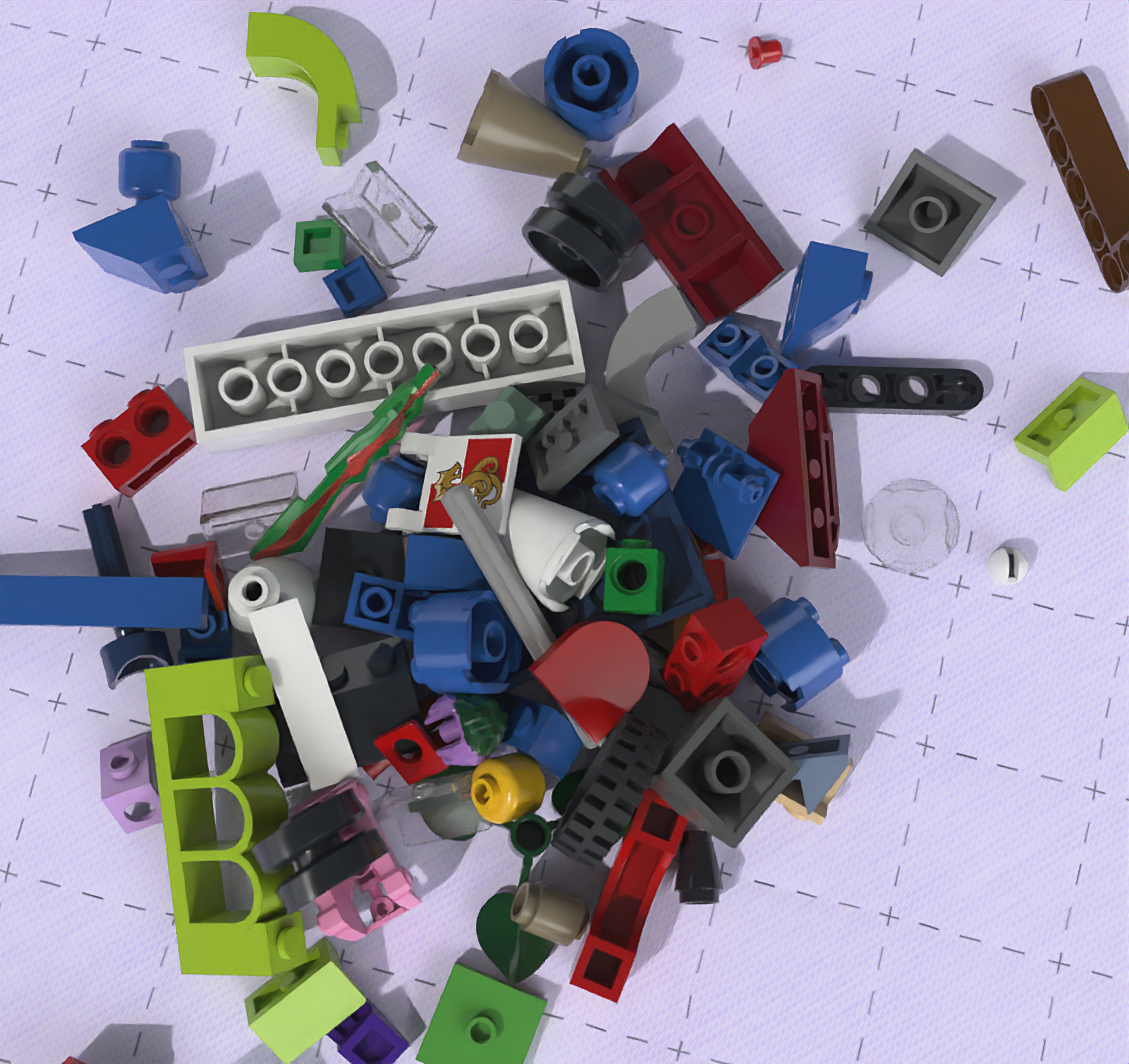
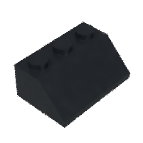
M390 637L319 657L358 768L387 760L374 744L376 737L412 719H415L428 735L427 727L424 725L425 717L418 683L414 680L411 673L412 661L402 638ZM273 686L275 704L266 707L274 717L278 728L279 752L275 764L283 788L308 782ZM400 739L395 742V748L400 755L422 750L415 741L410 739Z

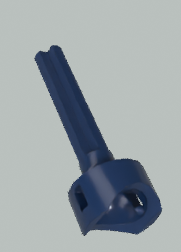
M102 503L92 505L91 509L83 510L82 514L99 576L131 577L111 505L102 506ZM113 628L117 639L104 645L99 651L105 668L108 686L112 690H115L116 686L126 677L144 672V669L175 665L167 636L162 631H145V628Z

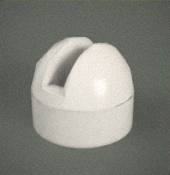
M1003 547L989 555L985 568L989 579L993 583L1008 587L1021 582L1025 578L1029 564L1027 557L1019 549ZM1008 554L1011 555V556H1013L1014 577H1008V576H1009V556H1008Z

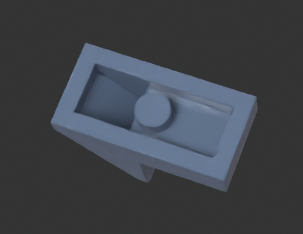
M850 734L774 743L799 768V771L788 784L795 779H800L808 815L814 811L850 764L852 748Z

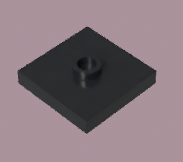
M326 527L312 624L374 632L343 623L354 573L358 572L404 583L405 558L403 538L408 536Z

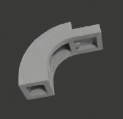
M675 284L649 297L627 316L613 339L607 358L605 390L652 409L655 408L646 388L648 370L661 355L692 340L697 328V324ZM660 420L648 432L652 445L665 457L671 453L674 444Z

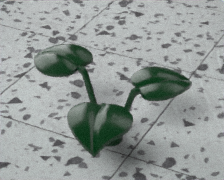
M449 765V768L414 783L417 802L425 820L435 832L444 838L453 841L470 840L477 834L482 820L490 825L509 831V847L516 856L522 858L518 891L524 882L529 881L533 858L540 856L549 847L552 831L558 827V823L587 769L574 771L558 782L552 791L551 802L561 817L548 822L536 814H526L519 817L515 822L510 821L503 824L492 823L482 817L473 804L470 790L472 775L478 765ZM627 825L623 827L616 843L624 836ZM502 892L489 898L481 907L476 920V935L485 955L510 983L518 984L530 977L542 966L550 955L555 943L521 930L519 923L512 921L510 917L515 895Z

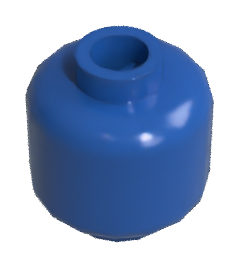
M132 140L131 148H126L119 153L118 189L122 196L135 200V205L163 193L169 201L177 200L180 197L181 159L177 153L169 150V143L152 140Z
M625 441L594 470L596 484L593 486V492L612 514L620 517L624 513L628 516L637 517L668 489L669 481L664 470L668 466V462L664 455L652 444L648 443L643 447L635 442Z
M395 453L393 458L380 459L362 493L364 502L372 508L370 517L386 526L388 510L390 508L418 511L427 467L399 453Z

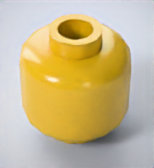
M510 753L486 759L475 768L470 782L471 797L477 811L487 821L497 824L515 821L526 814H535L542 805L546 789L544 774L532 758L520 753Z

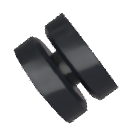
M565 172L559 175L546 193V201L549 207L540 206L532 212L521 227L522 236L537 255L557 272L588 290L599 293L605 292L620 273L621 265L618 259L630 258L645 237V230L640 220L630 208L613 193L580 174Z
M352 788L333 796L323 803L319 801L294 815L278 826V831L250 850L263 874H275L294 862H297L300 867L298 871L281 881L274 892L288 916L390 852L377 828H366L346 841L342 838L341 833L360 821L365 812L363 805Z

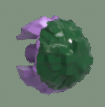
M444 693L442 697L438 698L431 705L424 725L426 726L439 719H446L444 723L439 725V733L446 743L452 741L454 743L436 750V754L441 756L442 762L446 765L476 766L489 759L492 753L497 750L500 742L504 739L505 731L508 730L506 721L509 718L507 712H503L501 709V704L494 697H490L489 694Z

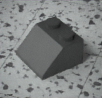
M727 697L703 702L668 743L660 758L661 761L658 768L652 774L653 778L649 786L678 814L729 847L736 848L799 771V768Z

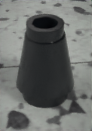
M704 830L684 831L674 891L679 892V904L720 903L719 891H723L724 887L712 835Z

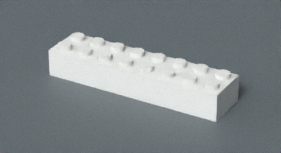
M568 279L182 348L196 440L210 454L364 427L374 418L372 412L400 384L413 379L427 361L433 367L436 366L443 375L427 392L428 394L424 397L421 414L417 417L490 404L510 384L528 397L584 387L586 374ZM413 394L410 395V397H409V399L407 400L406 404L404 405V407L401 409V411H400L399 413H401L402 411H404V410L406 409V407L408 406V403H409L411 397L413 396Z

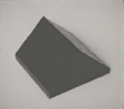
M914 148L865 224L864 229L940 277H943L997 198L922 151Z

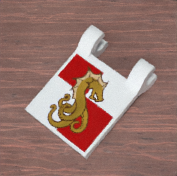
M415 432L404 433L400 453L405 455L416 454L417 461L427 463L418 511L390 508L385 528L389 530H402L403 536H408V534L422 536L426 534L460 535L442 504L441 497L449 489L460 484H466L472 491L496 535H505L522 436L518 434L433 436Z

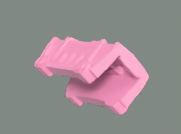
M357 777L330 785L288 810V819L309 806L319 801L323 803L333 796L352 788L363 805L365 812L360 821L341 833L342 838L346 841L366 828H377L390 850L387 854L314 899L320 911L317 913V924L320 930L327 936L334 934L337 938L352 942L363 938L423 902L421 897H418L413 890L411 873L407 868L399 864L371 810L373 805L368 799L369 794L364 785L356 781ZM382 882L389 896L383 895L378 884ZM357 885L361 893L369 891L373 899L370 906L373 924L365 927L353 903Z

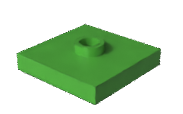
M455 961L415 1060L424 1064H523L548 1000Z

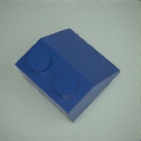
M164 193L72 232L75 241L106 273L165 295L171 292H187L195 288L199 280L209 276L188 227Z
M810 241L795 272L779 354L791 360L840 329L850 313L857 314L861 300H866L873 278V271L865 270L869 253Z

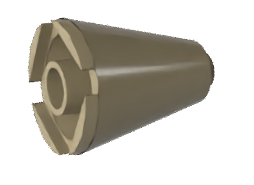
M491 69L456 159L469 164L557 179L560 174L565 172L582 175L592 150L585 147L586 136L503 74Z

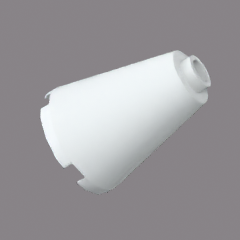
M513 488L505 535H497L524 583L538 600L553 612L565 611L570 608L563 602L573 595L582 599L591 591L606 568L607 538L609 536L615 540V532L603 520Z
M267 556L250 563L233 577L229 585L228 614L233 628L245 642L260 649L247 613L298 598L310 635H312L320 626L312 624L318 578L304 563L287 556Z

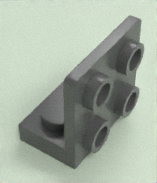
M589 383L525 444L539 490L555 495L620 436L617 429L618 426L640 417L648 433L661 420L658 411Z

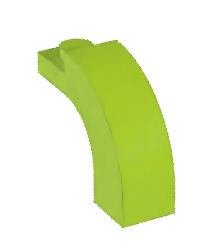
M249 12L246 57L255 77L294 79L306 84L318 95L317 152L323 166H342V150L350 149V123H362L361 102L346 58L325 33L301 19L278 13Z

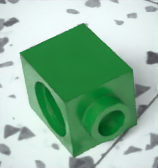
M625 539L621 540V548H606L605 611L615 614L662 615L665 555L658 549H652V541ZM633 564H643L647 570L646 582L637 590H627L623 583L625 570Z

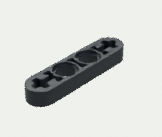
M817 365L805 370L821 375L823 387L836 388L840 383L839 378L845 379L841 391L843 401L837 400L840 391H827L823 395L829 413L960 416L973 410L982 400L984 393L983 383L978 375L965 369ZM861 378L871 380L877 387L876 399L871 402L858 400L852 391L853 382ZM904 380H916L922 385L925 394L924 399L920 403H909L903 399L900 394V384ZM934 380H937V381H938L937 388H936V385H935V381H934ZM957 382L961 383L962 390L970 391V395L962 403H958L957 395L941 394L936 399L937 404L933 403L936 390H950Z

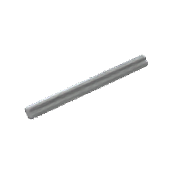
M466 484L457 485L449 489L441 497V502L534 661H536L557 638L469 486ZM564 710L586 748L593 749L605 743L608 734L596 744L588 738Z

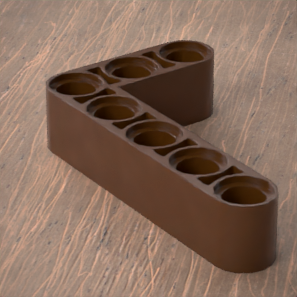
M1077 70L1033 86L1030 95L1031 107L1103 278L1111 291L1117 294L1129 290V170L1088 76L1083 71Z

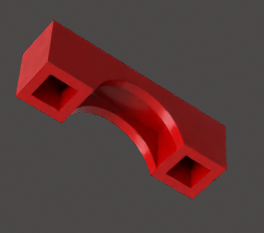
M648 788L644 790L639 805L633 810L632 817L629 820L569 973V984L617 1004L637 955L638 945L651 905L663 876L676 854L688 823L686 818L674 811L655 791Z

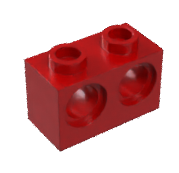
M158 385L152 390L145 389L137 393L128 402L127 410L114 420H105L94 427L89 434L90 439L81 445L82 449L112 486L128 498L133 497L198 445L193 423L175 401ZM161 414H169L168 426L160 433H151L152 421ZM123 444H130L131 452L127 460L120 464H114L113 455L115 450Z
M739 596L694 612L659 675L665 682L669 692L678 699L686 712L689 713L698 709L703 702L732 695L769 634Z

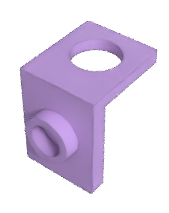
M143 734L101 749V800L124 832L130 834L162 822L159 791L153 783L151 742L148 736ZM136 802H148L155 807L152 812L143 816H132L125 811L129 805Z

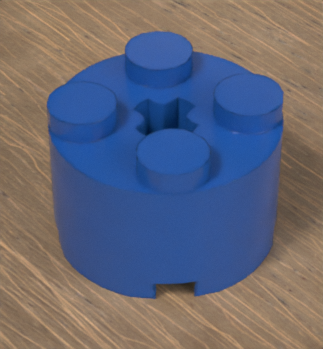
M587 28L580 30V34L567 39L565 36L558 40L547 55L544 65L545 106L586 136V141L606 142L611 140L617 132L624 128L634 112L639 70L630 52V47L621 37L610 31L599 28Z
M493 590L440 592L432 595L426 601H420L414 605L412 623L415 628L413 640L415 656L411 663V673L417 683L426 684L431 690L439 694H496L507 689L510 684H504V681L509 672L518 671L521 662L522 639Z
M781 597L755 616L769 635L747 669V672L769 698L778 693L787 701L780 706L782 709L789 713H795L843 675V666L850 661L849 655L838 640L833 637L829 638L817 623L820 620L817 610L806 598L800 597L796 601H792L791 599Z

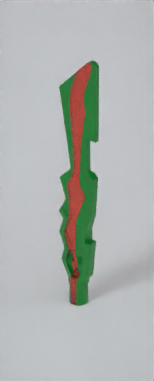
M427 361L413 379L400 384L372 412L374 418L370 423L353 434L324 465L327 475L305 500L297 495L249 551L251 560L257 561L263 558L278 557L304 551L346 484L364 482L371 463L389 454V446L403 438L408 422L421 414L424 397L443 375L434 364Z

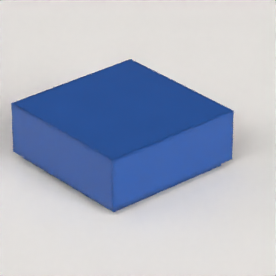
M363 255L346 264L344 269H337L322 278L346 319L357 317L388 299L385 290Z

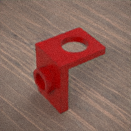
M216 540L151 554L150 561L156 577L206 578L217 612L225 610L229 579Z
M415 719L377 736L374 741L377 748L409 786L449 768V765L443 763L441 756H438L435 751L454 743V741L446 743L441 738L439 729L427 735ZM400 739H410L415 741L422 750L414 752L412 759H409L397 752L395 742Z

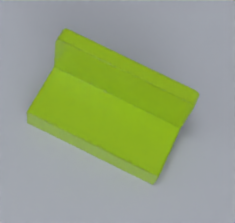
M1079 376L1027 425L1013 441L1018 452L1044 464L1055 487L1066 492L1127 434L1129 427L1116 392Z
M325 936L307 950L308 962L275 975L244 1000L248 1027L284 1064H289L366 1002L364 992L344 972L337 949Z

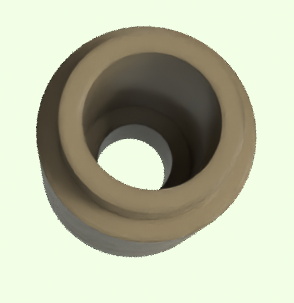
M537 881L535 884L524 882L520 886L514 897L510 913L511 920L519 923L521 930L565 947L569 946L574 939L580 940L589 923V912L585 910V900L582 897L541 881Z

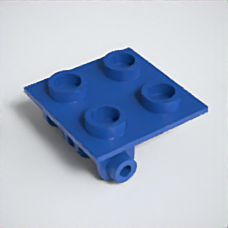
M705 427L699 439H684L679 444L677 455L680 456V461L685 467L672 493L685 524L690 531L735 561L781 474Z

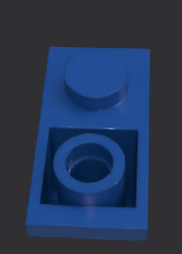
M505 691L491 696L501 704V709L503 712H507L509 718L506 721L508 730L505 731L504 739L500 742L497 749L506 754H524L532 758L543 773L563 780L583 745L572 724L556 709Z

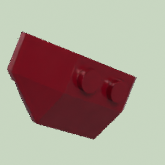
M791 368L785 370L748 426L749 445L747 453L781 474L755 525L800 567L825 570L836 569L837 559L835 552L838 548L840 533L833 431L827 404L821 395L823 391L821 375Z

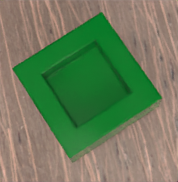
M342 218L296 222L293 264L299 273L345 268L347 227Z

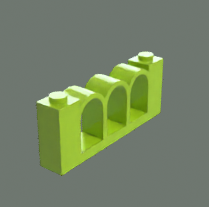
M256 654L144 669L181 974L273 977L308 962L302 911L297 910L288 916L274 893L281 881L295 873L294 865L291 864L275 874H263L250 852L254 846L278 831L277 827L288 820V804L284 790L277 779L268 773V770L274 765L279 752V732L274 717L266 707L275 704L273 677L265 664L263 655ZM211 714L219 716L228 724L233 733L235 757L232 766L228 770L209 771L202 715ZM211 787L229 790L240 802L245 817L244 832L241 840H217ZM220 860L236 862L248 874L254 890V904L251 910H226Z

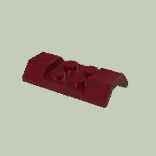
M674 122L663 130L649 148L622 166L604 168L597 173V178L603 186L627 205L640 220L645 230V237L642 243L673 285L675 284L678 291L681 290L706 326L725 320L729 315H732L760 296L784 273L783 267Z

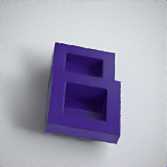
M365 996V1004L326 1035L337 1044V1052L351 1064H393L410 1046L409 1042Z

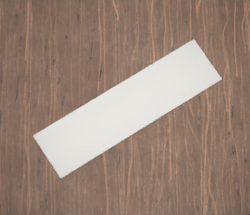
M298 598L247 613L265 664L272 674L273 686L311 790L315 791L361 776Z

